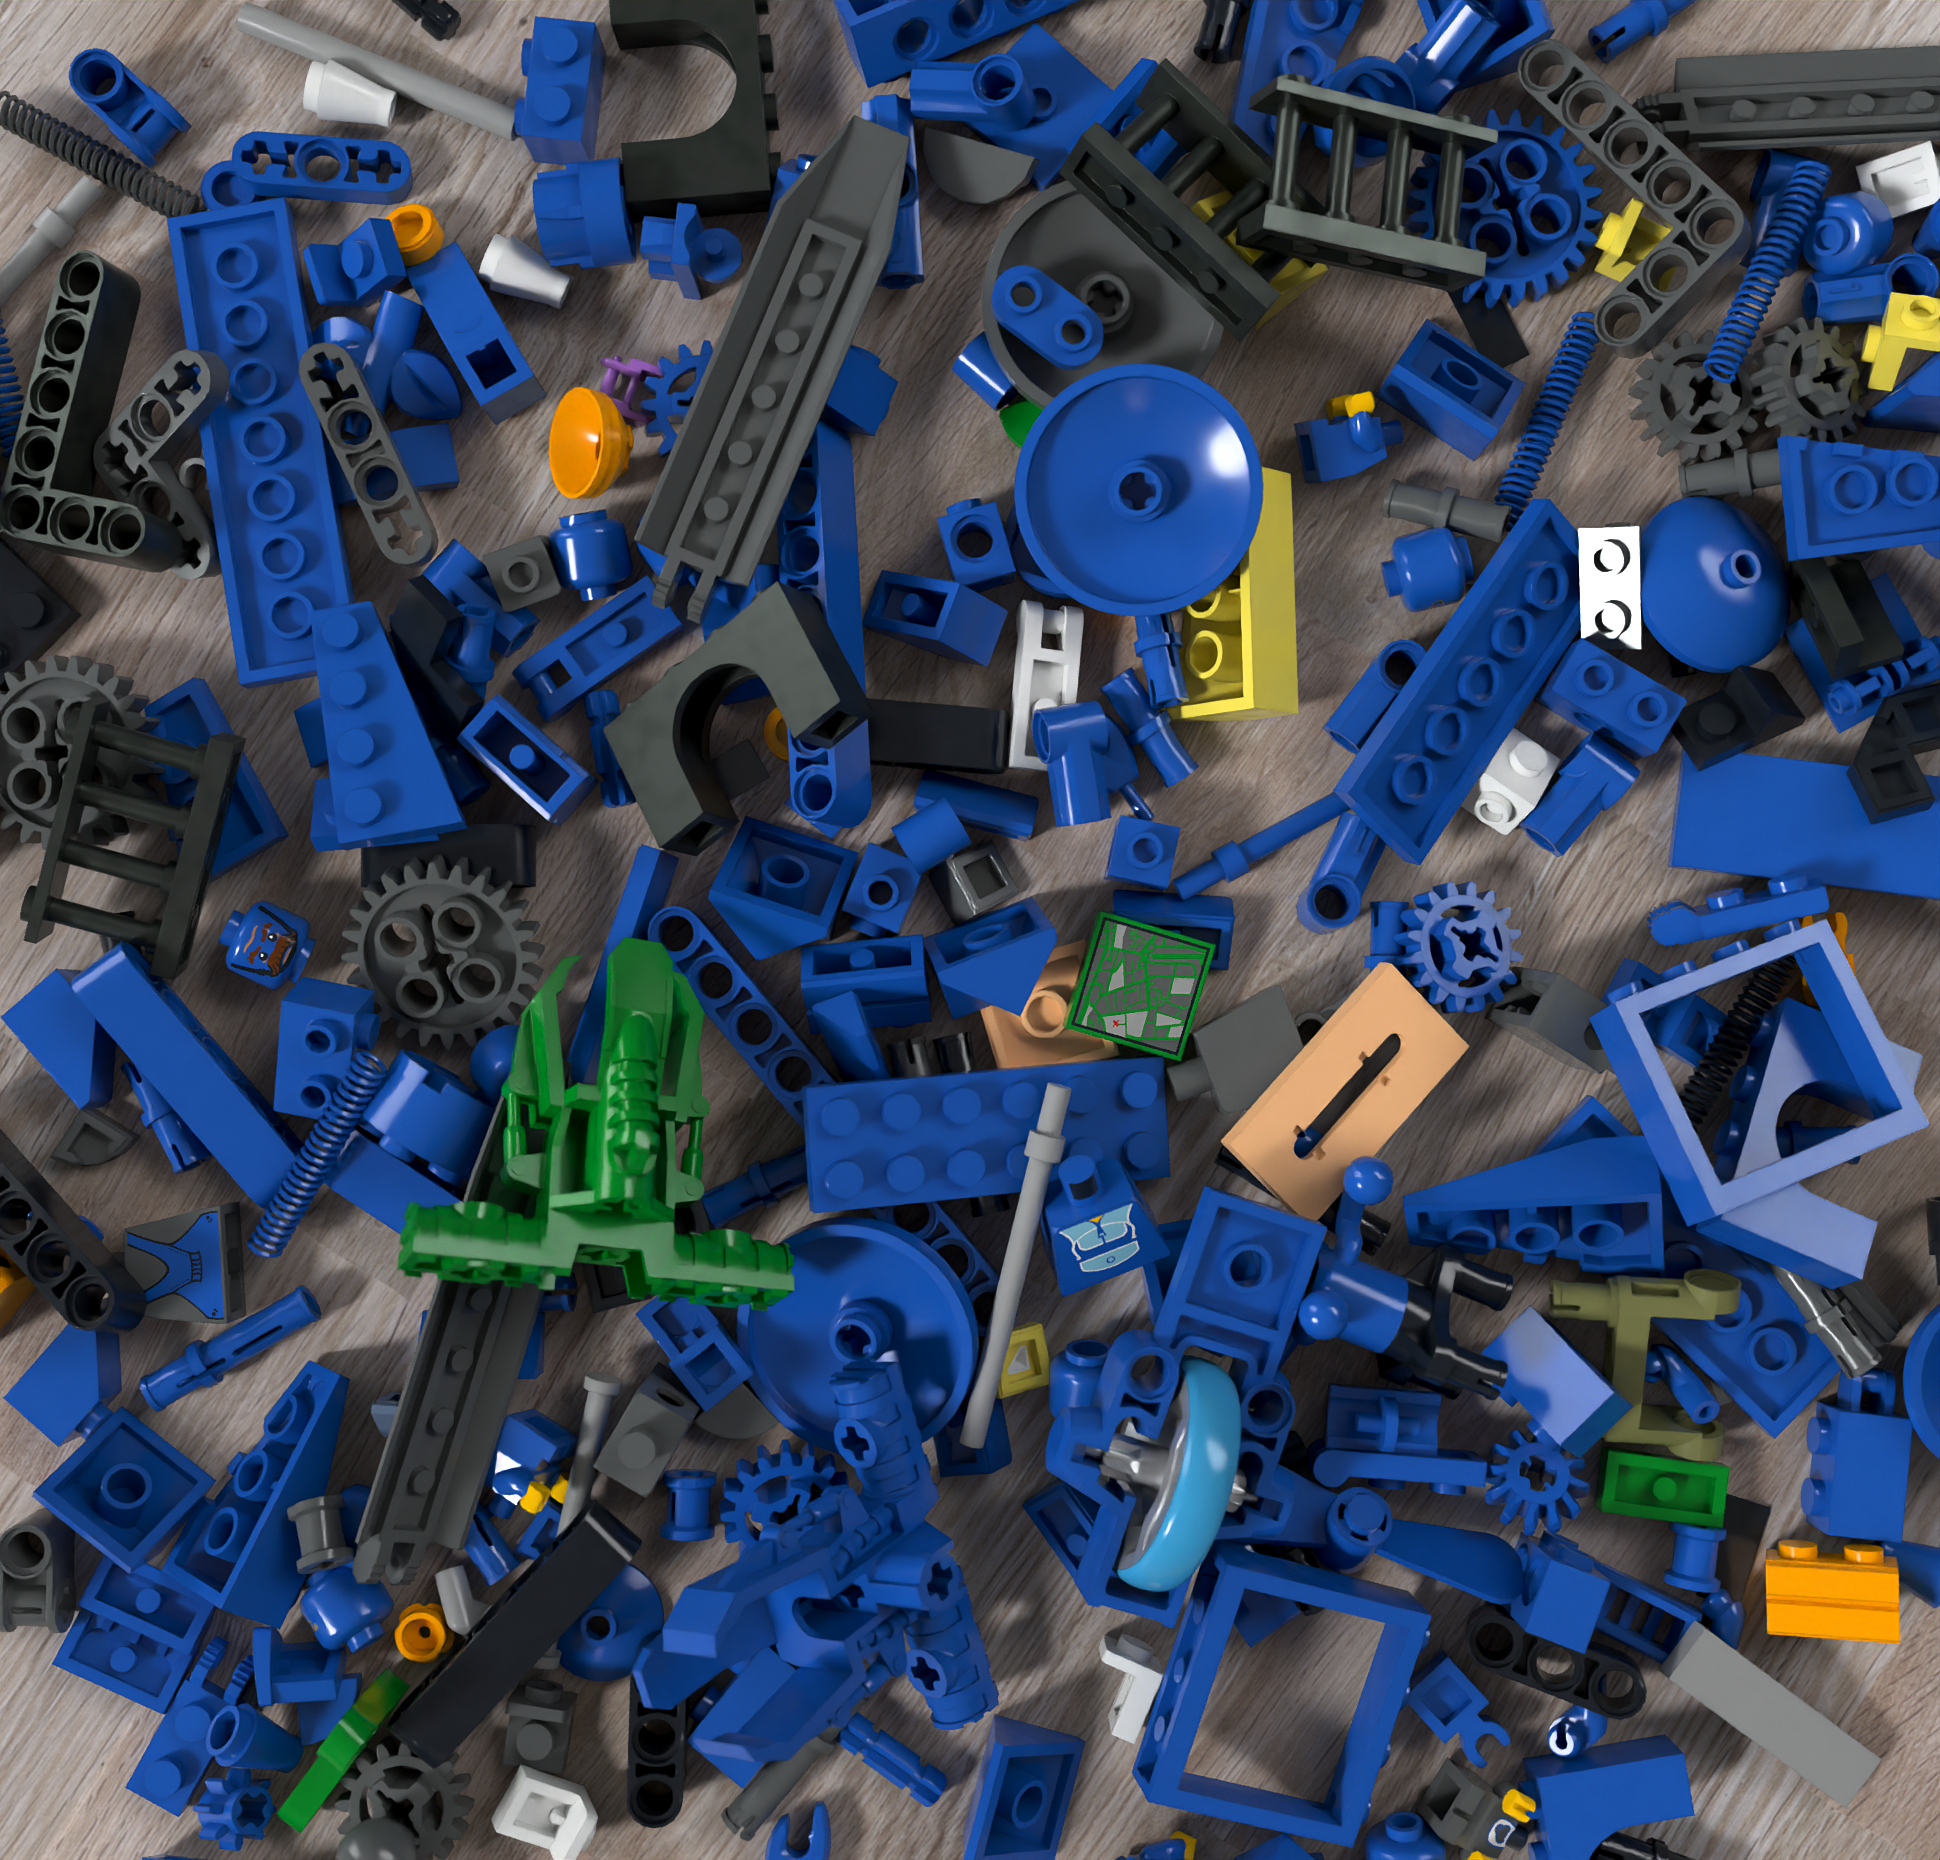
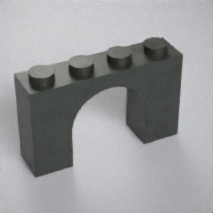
M609 0L611 26L620 50L673 45L697 46L707 49L722 58L736 76V89L729 108L722 118L709 129L697 135L684 138L621 143L625 198L634 223H643L644 216L676 219L678 203L696 205L700 218L769 212L777 171L783 165L781 152H770L769 131H779V116L776 93L765 94L764 73L774 72V58L771 35H760L759 15L769 14V0Z
M778 581L772 586L759 591L752 598L750 605L730 622L713 630L703 645L684 661L671 666L665 672L663 679L643 696L626 704L621 714L603 729L659 848L698 856L740 822L713 768L709 749L710 732L716 712L728 694L740 684L760 677L769 689L793 738L828 750L875 713L813 596Z

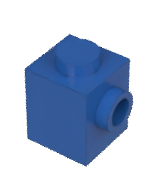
M851 345L820 418L846 432L875 436L880 423L888 413L889 402L898 381L879 368L881 360L876 355L863 348Z
M869 842L841 908L844 913L853 916L849 927L876 939L884 938L886 931L900 935L925 872L918 875L908 858Z

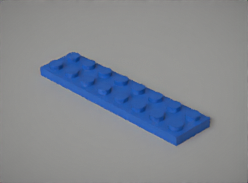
M284 197L167 218L187 349L207 350L216 353L228 368L230 378L227 394L199 425L239 685L250 689L315 677L318 674L310 611L354 604L355 599L340 505L337 503L328 451L330 443L301 383L298 372L300 359L305 351L314 344L292 206ZM194 367L193 370L198 377L201 369L200 367ZM197 380L193 384V389H201Z

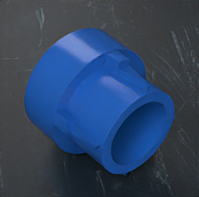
M621 157L566 163V169L537 173L538 179L533 180L535 219L542 252L546 261H550L551 267L580 264L581 269H591L636 263L635 227L626 204Z

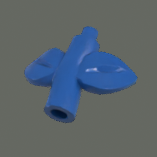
M385 290L377 313L373 333L367 325L350 316L332 317L323 321L313 331L314 345L323 342L333 343L346 350L354 358L362 371L382 416H384L390 401L395 404L400 412L424 420H449L461 416L463 407L461 394L448 365L437 354L423 349H413L425 310L424 306ZM326 359L321 363L324 373L320 376L331 383L340 385L336 373L344 369V366H337L331 360ZM357 391L352 397H349V396L345 393V396H344L343 400L349 399V398H358V397H359L358 391ZM351 413L346 417L342 429L359 437L366 436L371 419L365 413Z

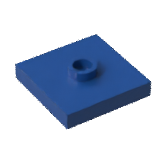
M1034 22L1005 54L1018 61L1036 97V110L1033 118L1025 127L1008 133L997 131L988 122H961L986 144L1039 159L1040 162L1030 183L1042 192L1050 188L1061 176L1059 171L1069 156L1065 147L1111 95L1113 90ZM1014 87L1000 90L993 100L1007 97Z

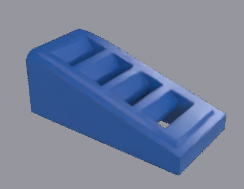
M1595 1560L1593 1567L1604 1575L1611 1584L1594 1629L1663 1664L1694 1620L1700 1623L1703 1617L1701 1609ZM1621 1588L1630 1593V1596L1618 1622L1607 1618V1615ZM1642 1600L1653 1606L1639 1633L1630 1629V1625ZM1666 1611L1674 1615L1675 1618L1664 1642L1660 1643L1652 1638Z

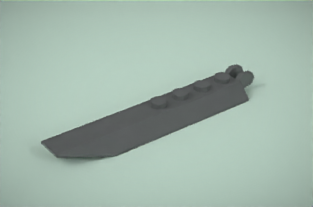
M1940 46L1677 58L1675 62L1674 93H1658L1655 96L1651 94L1649 96L1643 95L1642 98L1636 99L1632 107L1679 150L1684 149V152L1940 140ZM1637 141L1639 155L1644 156L1648 148V142Z
M854 115L777 201L634 537V541L666 558L652 595V605L662 609L669 606L676 595L684 566L702 573L687 607V619L698 624L704 621L716 595L719 581L745 587L750 586L890 254L910 137Z
M562 1060L565 1090L572 1087L571 1062ZM501 1094L473 1168L463 1202L492 1203L504 1208L505 1212L519 1213L522 1217L533 1218L536 1216L537 1197L507 1187L500 1179V1171L504 1166L503 1134L505 1128L508 1127L507 1100ZM520 1103L521 1126L524 1127L526 1132L527 1155L540 1153L546 1130L530 1128L529 1107L527 1104ZM438 1279L355 1539L358 1545L355 1551L356 1557L353 1558L352 1574H354L357 1584H378V1580L382 1579V1574L385 1573V1567V1575H387L390 1585H411V1582L415 1581L414 1577L417 1575V1568H420L427 1544L433 1542L456 1550L464 1549L545 1290L538 1289L536 1283L523 1282V1287L521 1288L506 1286L505 1280H492L490 1284Z

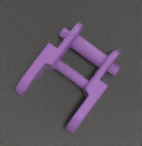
M614 355L613 359L602 358L600 363L607 368L599 391L606 393L611 398L618 375L621 374L631 378L623 401L611 398L618 407L625 423L641 428L642 425L647 426L650 422L654 421V419L646 415L634 412L631 408V403L639 381L644 382L647 376L664 377L658 367L635 358H631L630 364L627 365L622 363V358Z

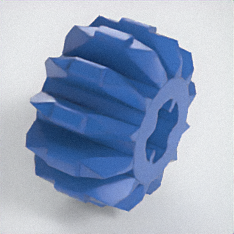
M1518 1429L1513 1430L1508 1437L1509 1447L1504 1444L1494 1443L1490 1449L1489 1455L1495 1463L1487 1464L1486 1482L1494 1486L1486 1491L1484 1499L1488 1505L1506 1503L1500 1516V1521L1505 1525L1512 1523L1516 1515L1524 1517L1523 1531L1526 1535L1534 1534L1539 1519L1542 1520L1550 1533H1557L1562 1527L1561 1515L1575 1520L1582 1510L1576 1499L1586 1497L1589 1492V1483L1575 1477L1586 1466L1584 1458L1572 1457L1565 1459L1563 1456L1567 1450L1561 1446L1552 1452L1534 1434L1531 1443H1529L1522 1432ZM1528 1471L1539 1473V1481L1544 1485L1542 1491L1530 1489V1479L1526 1478Z

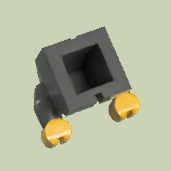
M1447 1757L1416 1810L1441 1839L1452 1845L1460 1846L1458 1851L1460 1860H1493L1492 1858L1498 1859L1505 1845L1515 1851L1523 1849L1528 1840V1830L1518 1823L1519 1821L1525 1823L1530 1820L1526 1813L1528 1810L1534 1813L1536 1803L1532 1798L1519 1792L1507 1781L1499 1782L1492 1788L1475 1772Z

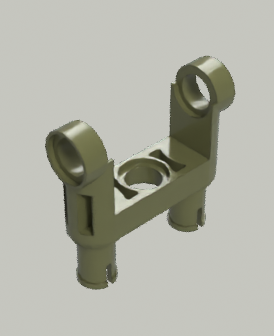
M1702 1268L1687 1271L1684 1274V1279L1614 1275L1613 1278L1607 1279L1606 1284L1566 1282L1552 1279L1549 1287L1550 1292H1553V1294H1549L1550 1319L1605 1321L1607 1330L1602 1375L1633 1406L1600 1439L1606 1443L1622 1442L1667 1446L1672 1453L1688 1460L1711 1461L1718 1459L1723 1454L1725 1427L1721 1422L1713 1419L1705 1424H1696L1683 1407L1642 1404L1651 1317L1715 1320L1716 1315L1734 1313L1739 1309L1741 1281L1738 1277L1721 1270Z

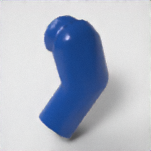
M1652 1344L1651 1349L1647 1350L1644 1381L1653 1384L1661 1379L1696 1424H1705L1712 1421L1720 1411V1404L1706 1385L1672 1347L1663 1344Z
M1720 1588L1719 1592L1711 1593L1702 1601V1611L1713 1621L1709 1631L1736 1650L1739 1646L1747 1613L1741 1600L1736 1602L1726 1589Z
M1605 1673L1599 1680L1598 1689L1607 1696V1674ZM1573 1704L1550 1726L1547 1735L1549 1748L1556 1756L1563 1759L1583 1754L1606 1733L1607 1717Z

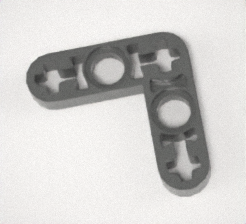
M189 349L177 351L164 363L99 436L93 450L94 466L119 502L129 503L155 515L152 508L153 494L158 488L167 494L170 501V512L165 520L173 523L180 531L182 537V551L178 560L170 569L179 577L187 580L215 577L222 572L216 532L212 519L189 489L182 486L179 476L167 460L224 399L230 383L228 368L216 353L207 350ZM194 367H200L201 369L198 377L193 370ZM196 380L201 386V389H189ZM159 401L166 406L170 415L169 428L163 435L156 431L151 418L152 410ZM122 447H127L129 452L126 455ZM124 460L129 468L123 467L122 462ZM142 474H148V477L144 478ZM193 541H199L201 547L198 551ZM196 551L197 556L201 562H195L193 556L196 554Z

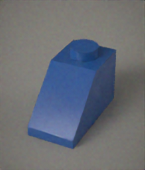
M882 570L864 615L862 626L947 659L987 667L998 642L1008 610L961 583Z
M55 969L0 1018L79 1109L104 1107L112 1100L116 1042L83 1005L72 988L71 980L81 971Z
M108 1297L102 1299V1315L107 1310L109 1303ZM68 1324L3 1398L56 1446L59 1447L78 1437L87 1440L113 1415L114 1412L108 1406L122 1391L119 1334L75 1329Z

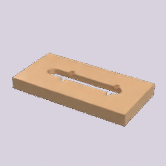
M1380 962L1220 1142L1291 1213L1317 1221L1343 1192V1179L1349 1164L1361 1156H1374L1470 1046L1392 963ZM1394 1033L1398 1035L1401 1042L1398 1053L1305 1157L1298 1158L1294 1152V1143L1298 1139L1297 1135L1301 1130H1306L1360 1069L1366 1057H1370L1389 1035Z

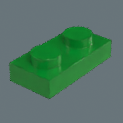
M1602 1447L1594 1507L1600 1512L1723 1528L1730 1467L1720 1462L1695 1461L1676 1456Z

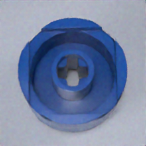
M401 1049L387 1069V1075L382 1078L383 1082L381 1085H378L377 1092L373 1093V1098L368 1102L367 1108L362 1111L358 1125L381 1138L378 1144L392 1155L408 1163H411L417 1155L431 1162L428 1169L435 1175L453 1185L459 1186L478 1158L496 1107L479 1088L475 1092L459 1080L460 1076L416 1052L411 1050L406 1052L404 1049Z

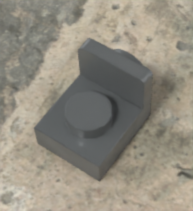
M538 535L482 556L502 608L506 612H513L554 597L562 591L551 562L552 556L548 544V536Z
M536 1679L527 1681L526 1685L518 1684L508 1698L505 1713L509 1715L502 1765L514 1767L524 1765L539 1771L562 1774L567 1764L578 1693L562 1691L563 1686L550 1680Z

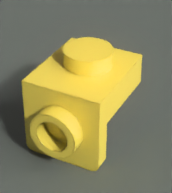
M1632 198L1620 215L1610 212L1594 244L1595 247L1603 250L1594 271L1621 282L1671 230L1639 216L1644 202ZM1677 266L1664 272L1659 281V291H1667Z
M1896 292L1890 293L1880 326L1869 324L1862 347L1860 361L1871 363L1867 388L1892 392L1907 347L1940 352L1939 298Z

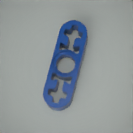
M256 131L243 135L237 140L232 149V163L239 182L247 191L259 196L393 205L404 200L411 192L413 186V175L408 155L401 147L388 141ZM259 154H268L272 164L266 166L265 174L254 173L252 164L257 163ZM288 155H294V167L297 178H290L287 167L291 166ZM318 156H330L340 163L341 168L334 179L321 182L312 179L306 173L309 162ZM350 159L358 161L360 170H357L359 180L357 183L352 182L353 174ZM381 163L392 164L394 173L390 174L389 183L382 184L377 182L375 173L379 172Z

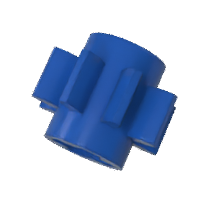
M230 1768L227 1780L223 1778H208L205 1781L208 1789L201 1796L199 1804L193 1806V1811L198 1813L199 1821L203 1826L198 1835L199 1838L206 1840L219 1839L220 1849L233 1851L241 1850L244 1838L262 1840L265 1837L263 1829L268 1824L271 1815L277 1810V1807L273 1806L272 1798L267 1791L272 1783L270 1779H251V1769Z

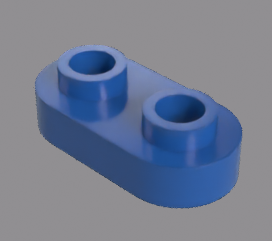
M1027 265L1014 266L999 276L993 287L991 305L995 318L1005 329L1053 365L1063 370H1080L1090 365L1096 359L1103 344L1104 329L1100 318L1091 308L1035 267ZM1019 287H1026L1033 292L1035 300L1029 306H1019L1013 301L1012 292ZM1067 325H1077L1083 330L1085 338L1078 344H1069L1063 339L1061 331Z

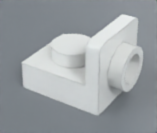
M1932 141L1856 166L1861 191L1873 194L1884 202L1893 219L1931 207L1940 198V153L1937 152L1936 145Z

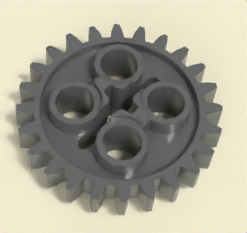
M48 655L46 663L33 660L25 661L26 675L16 672H6L4 674L10 691L0 690V812H7L0 827L3 830H21L20 842L41 843L43 850L47 848L72 745L65 743L64 736L66 725L73 709H81L83 701L102 697L111 700L106 719L107 723L146 734L161 723L159 718L141 716L140 712L146 707L150 699L145 695H128L134 682L131 677H113L114 666L96 662L92 664V658L72 655L69 660L65 656ZM36 716L39 717L40 731L37 737L34 736L33 722ZM99 747L91 782H94V776L99 769L103 779L102 785L144 797L157 798L159 793L146 781L148 775L163 774L165 768L147 759ZM42 775L46 782V791L43 797L40 796L38 789ZM85 806L76 841L105 847L109 845V834L127 835L130 832L124 816Z
M436 854L429 862L427 871H425L421 862L416 857H412L406 863L404 875L394 866L389 867L381 876L383 885L373 880L362 892L366 900H358L349 911L357 921L350 922L342 932L343 937L355 942V944L348 946L341 955V959L349 963L359 964L346 979L347 983L354 985L366 984L369 990H374V1003L377 1002L382 1007L378 1013L381 1023L386 1022L391 1017L397 1019L399 1023L396 1037L400 1039L407 1034L411 1027L419 1030V1042L422 1047H426L434 1034H440L445 1049L451 1050L460 1033L470 1047H474L482 1036V1029L488 1034L490 1031L503 1026V1020L514 1024L522 1013L520 1005L528 1006L536 993L529 984H537L543 974V969L531 962L540 959L545 946L527 941L536 934L540 923L539 921H521L520 916L529 904L528 900L523 899L510 903L505 898L513 884L510 880L501 883L496 888L488 884L491 876V867L489 866L484 867L476 877L469 875V865L466 857H461L453 870H447L441 854ZM423 904L430 905L434 914L433 918L429 911L422 906ZM458 907L466 910L474 919L475 926L466 927L459 925L450 915L449 908ZM392 923H402L410 927L415 933L417 941L409 942L401 939L395 933ZM435 945H437V948L440 952L436 953L434 949ZM447 953H451L453 955L452 960H450L449 955ZM470 964L486 966L492 971L495 981L486 982L478 979L472 973ZM413 979H422L431 983L437 991V996L422 994L417 990ZM453 987L456 989L457 993L465 1000H458L456 998L453 991Z

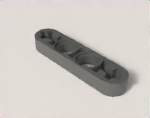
M327 342L313 345L305 351L300 359L298 372L301 383L378 546L386 558L402 567L412 569L422 567L430 562L437 552L439 542L437 531L362 371L354 358L340 346ZM329 359L337 366L343 365L344 369L336 373L342 391L349 397H352L358 391L359 397L338 401L334 390L323 380L316 381V377L324 373L321 363ZM328 404H335L330 408V410H328ZM355 412L367 414L372 423V431L369 438L358 445L345 443L340 433L341 423L344 418ZM378 468H391L398 478V488L395 494L387 500H373L366 488L369 475ZM410 501L411 509L400 510ZM400 510V514L409 528L414 531L422 530L423 536L415 541L418 551L410 554L403 548H395L394 543L402 538L396 521L391 517L387 516L381 522L380 514H388Z

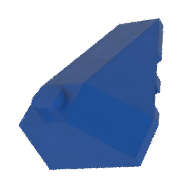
M1620 1135L1608 1138H1590L1403 1196L1408 1239L1411 1245L1435 1248L1442 1243L1464 1253L1484 1255L1493 1248L1523 1252V1262L1544 1265L1547 1256L1577 1260L1580 1264V1271L1598 1274L1665 1271L1662 1192L1659 1166L1645 1136Z
M311 1360L305 1364L265 1416L263 1437L249 1454L239 1451L232 1459L227 1469L233 1476L213 1500L204 1496L192 1511L161 1571L221 1610L277 1629L281 1628L289 1610L297 1602L301 1586L307 1574L298 1573L296 1561L302 1558L296 1522L289 1521L287 1509L298 1502L325 1496L350 1381L349 1378Z

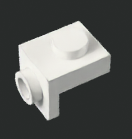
M1513 727L1461 804V807L1499 833L1508 835L1536 807L1561 759Z
M1121 1634L1119 1641L1103 1635L1099 1645L1101 1660L1110 1666L1126 1672L1108 1714L1111 1734L1135 1744L1141 1727H1147L1158 1694L1157 1690L1163 1678V1671L1159 1658L1153 1656L1154 1648L1149 1644L1126 1634Z
M521 1765L494 1812L491 1821L497 1833L549 1849L553 1860H576L580 1851L586 1850L594 1838L598 1815L584 1786Z

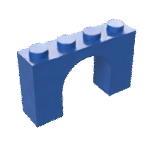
M1787 997L1772 1006L1773 1010H1766L1762 1016L1756 1014L1755 1017L1760 1019L1758 1025L1754 1022L1750 1023V1025L1756 1028V1031L1754 1033L1750 1031L1746 1033L1752 1037L1750 1042L1746 1041V1044L1751 1045L1746 1064L1739 1068L1730 1086L1729 1096L1734 1099L1730 1117L1722 1123L1713 1142V1152L1718 1154L1714 1171L1720 1184L1781 1159L1776 1142V1123L1782 1105L1791 1095L1816 1097L1871 1121L1875 1119L1821 1011ZM1887 1040L1914 1091L1923 1055ZM1796 1182L1721 1215L1699 1222L1695 1231L1827 1288L1835 1289L1862 1280L1878 1222L1809 1192Z
M1665 1734L1593 1746L1588 1748L1583 1754L1572 1758L1563 1759L1554 1753L1522 1758L1526 1780L1518 1782V1791L1532 1798L1536 1803L1535 1812L1533 1813L1528 1810L1526 1813L1530 1820L1533 1819L1537 1840L1536 1842L1528 1843L1530 1860H1589L1594 1850L1604 1839L1621 1829L1695 1816L1684 1753Z

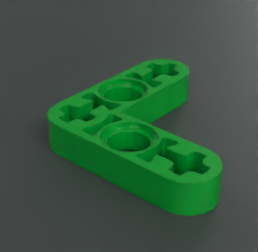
M385 1668L349 1708L316 1752L319 1757L287 1798L276 1816L301 1834L337 1787L345 1773L354 1764L356 1758L365 1749L403 1698L410 1685L388 1668Z

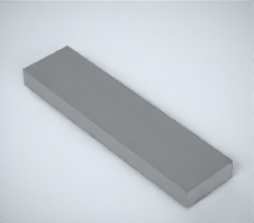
M1694 1620L1659 1669L1668 1679L1845 1809L1882 1760L1696 1620Z

